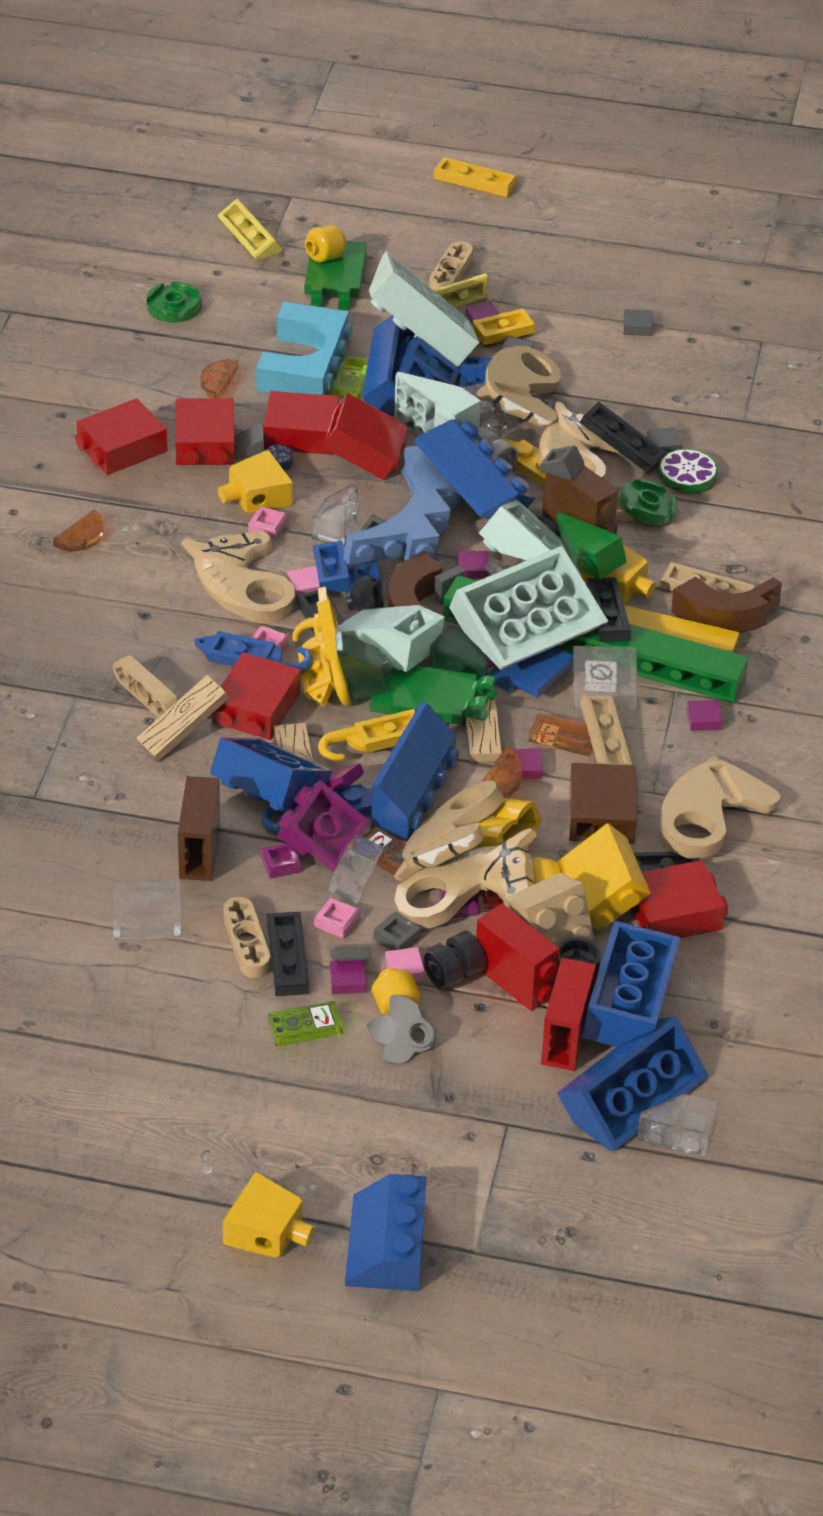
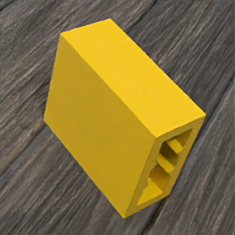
M608 823L557 861L563 874L583 883L591 925L598 932L609 926L613 921L651 894L627 837Z

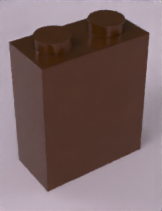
M586 466L582 467L573 480L546 472L542 513L557 523L556 514L562 512L614 533L619 490Z
M571 763L569 841H585L608 823L626 836L629 844H634L637 823L636 766Z
M187 776L178 827L179 879L212 881L220 831V778Z

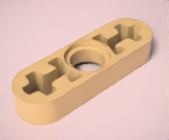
M458 241L449 245L429 277V287L434 290L462 279L472 262L473 248L469 243Z
M127 655L113 663V672L119 683L158 718L178 701L170 689L132 656Z
M239 896L232 897L224 903L223 920L240 971L246 977L261 978L270 970V952L253 903L249 899ZM236 912H240L243 915V921L239 922ZM250 933L255 938L250 941H242L238 936ZM255 952V959L257 963H254L253 960L250 959L251 953Z

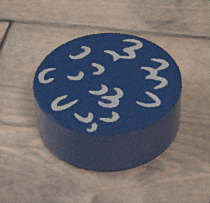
M277 444L266 449L270 451L283 470L289 469L293 465V450L290 447Z

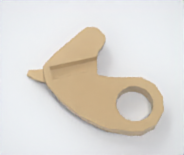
M712 755L707 762L696 766L680 777L667 793L661 809L660 835L662 843L673 853L686 858H707L719 853L725 844L727 833L722 807H745L759 813L769 814L779 804V792L744 770L726 761L719 760V757ZM684 824H694L707 829L711 835L705 838H690L679 833L676 828Z

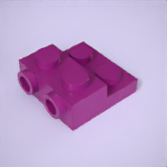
M319 780L310 788L305 785L294 798L298 805L294 811L289 809L281 817L278 825L282 829L277 836L303 856L309 852L334 873L340 868L370 820Z

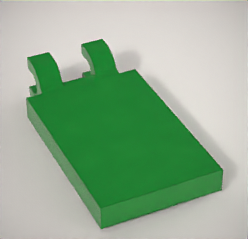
M346 241L343 255L339 259L318 263L309 256L304 294H312L310 306L322 307L323 295L339 296L338 310H349L351 297L359 298L367 242Z
M386 663L371 697L370 711L384 714H395L411 709L416 711L422 701L428 703L445 723L462 725L466 717L485 721L488 715V711H485L488 699L494 700V697L497 696L496 690H490L494 688L496 676H483L478 680L477 674L416 665L405 672L397 670L392 665Z

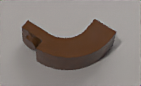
M426 551L407 559L394 571L389 582L388 607L413 605L424 607L420 601L435 594V576L441 574L443 568Z
M695 576L673 589L671 612L681 619L740 633L752 631L766 625L767 613L774 611L779 606L782 583L772 577L749 591L732 594L717 591Z

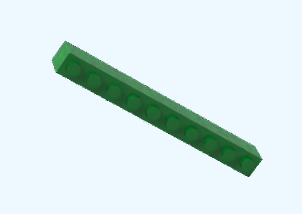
M459 575L456 576L444 597V621L459 625L449 608L456 590L477 582L476 580ZM629 624L631 641L600 642L597 629H594L555 646L574 655L576 659L594 664L616 665V670L730 703H735L746 681L749 659L746 656Z

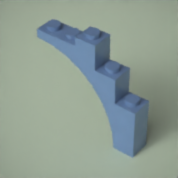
M418 446L405 448L401 472L409 485L411 493L410 502L400 513L388 521L370 529L347 535L343 558L348 565L403 557L406 561L424 551L435 560L439 535L446 534L450 512L452 509H457L460 494Z

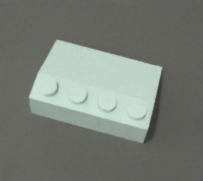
M387 251L383 254L369 289L372 298L371 303L382 313L387 310L394 316L392 320L403 330H406L408 327L415 333L414 338L418 336L458 367L479 343L471 321Z
M563 546L456 590L449 607L464 633L500 670L608 623L607 618Z

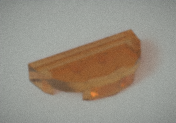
M226 359L215 361L202 370L200 387L207 392L209 398L222 397L238 369V360Z
M95 509L53 538L54 547L65 551H80L96 545L102 539L104 533L102 516Z
M508 745L481 781H495L502 791L504 798H509L519 788L522 781V764L518 754Z

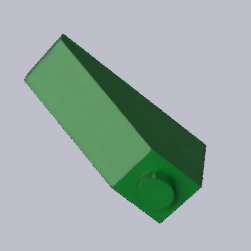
M562 512L556 514L561 540L579 571L601 580L626 563L621 536Z

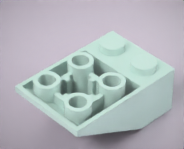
M402 372L396 373L394 418L406 424L407 428L417 436L451 419L461 422L467 420L479 428L481 400L462 387Z
M420 605L361 610L338 627L343 645L353 647L366 653L371 658H377L392 665L397 670L407 672L440 648L445 617Z

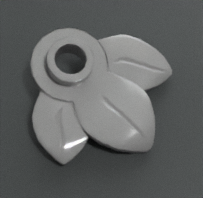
M401 995L390 996V1015L377 1017L367 1024V1030L371 1037L378 1043L385 1045L382 1060L391 1064L405 1063L414 1053L427 1051L433 1045L436 1037L433 1025L421 1017L418 1005L411 999ZM412 1031H421L423 1040L415 1041L412 1038Z

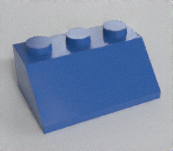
M220 737L210 774L220 778L223 786L233 789L241 788L245 790V795L249 798L256 800L265 799L269 801V807L279 811H288V808L297 807L298 804L294 801V798L305 785L310 788L319 780L325 783L331 777L332 770L261 738Z
M389 1174L353 1194L345 1286L419 1291L427 1176Z

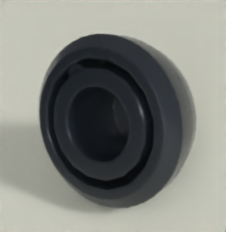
M370 574L360 577L353 584L351 591L345 594L346 604L350 611L356 609L360 612L364 609L384 608L380 586L375 577Z

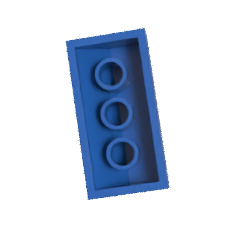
M393 315L373 330L362 398L366 403L389 416H394L396 373L399 372L407 347L415 336V333L408 327L406 330H403L392 320Z
M451 419L418 436L414 440L415 444L482 518L491 519L502 505L518 500L528 509L536 499L528 490L530 488L528 483L522 478L515 476L511 471L513 469L511 464L503 458H499L495 453L496 448L489 441L482 439L478 434L479 429L467 420L461 422Z
M421 701L372 784L371 831L377 832L379 830L390 837L408 842L413 831L417 830L422 824L425 810L432 808L437 789L444 787L450 767H455L459 757V749H456V734L426 702Z
M614 921L588 1005L581 1038L617 1046L655 1030L680 937Z
M673 1016L658 1019L655 1030L618 1045L558 1091L557 1094L575 1125L609 1151H615L709 1075L678 1018Z

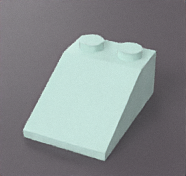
M518 500L502 505L479 532L484 538V544L492 551H499L502 554L524 560H529L563 546L572 563L576 566L561 538Z

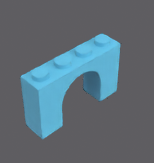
M283 301L277 316V341L308 345L318 349V351L304 356H291L263 351L256 367V391L270 393V391L318 395H325L327 390L331 391L334 381L333 373H338L340 356L344 357L346 351V340H350L352 336L353 324L349 323V311Z

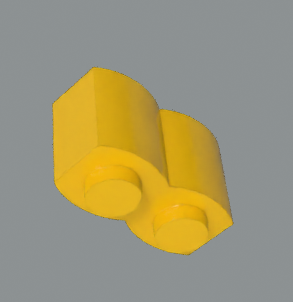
M504 798V801L497 810L479 821L483 828L484 838L480 844L472 849L501 845L528 828L536 831L541 823V818L535 801Z

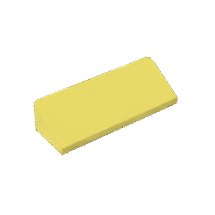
M238 198L217 215L256 260L284 251Z
M486 273L434 289V291L456 308L487 298L488 275Z

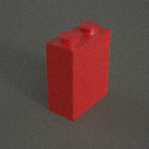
M270 391L263 426L264 450L269 446L281 444L290 447L293 452L333 455V452L324 448L323 444L333 412L339 405V396Z
M347 392L333 412L323 447L384 480L390 471L396 472L401 464L403 457L400 454L408 441L405 438L408 426Z
M137 398L76 421L77 434L75 435V441L81 451L84 450L91 458L93 464L99 466L106 475L168 452L167 428Z
M234 398L176 399V465H234Z
M243 652L220 686L227 693L229 699L212 713V723L271 740L274 735V725L281 724L300 694L301 669Z
M703 860L642 872L651 894L630 909L638 927L680 938L723 930L724 915L728 914L727 901L723 895L720 896L715 876L712 872H708Z
M501 903L477 920L476 938L480 942L486 957V968L481 972L532 1012L540 1005L547 1004L550 1001L559 967L560 948Z
M565 958L561 959L544 1018L541 1065L575 1071L584 1039L581 1037L594 988L596 964Z

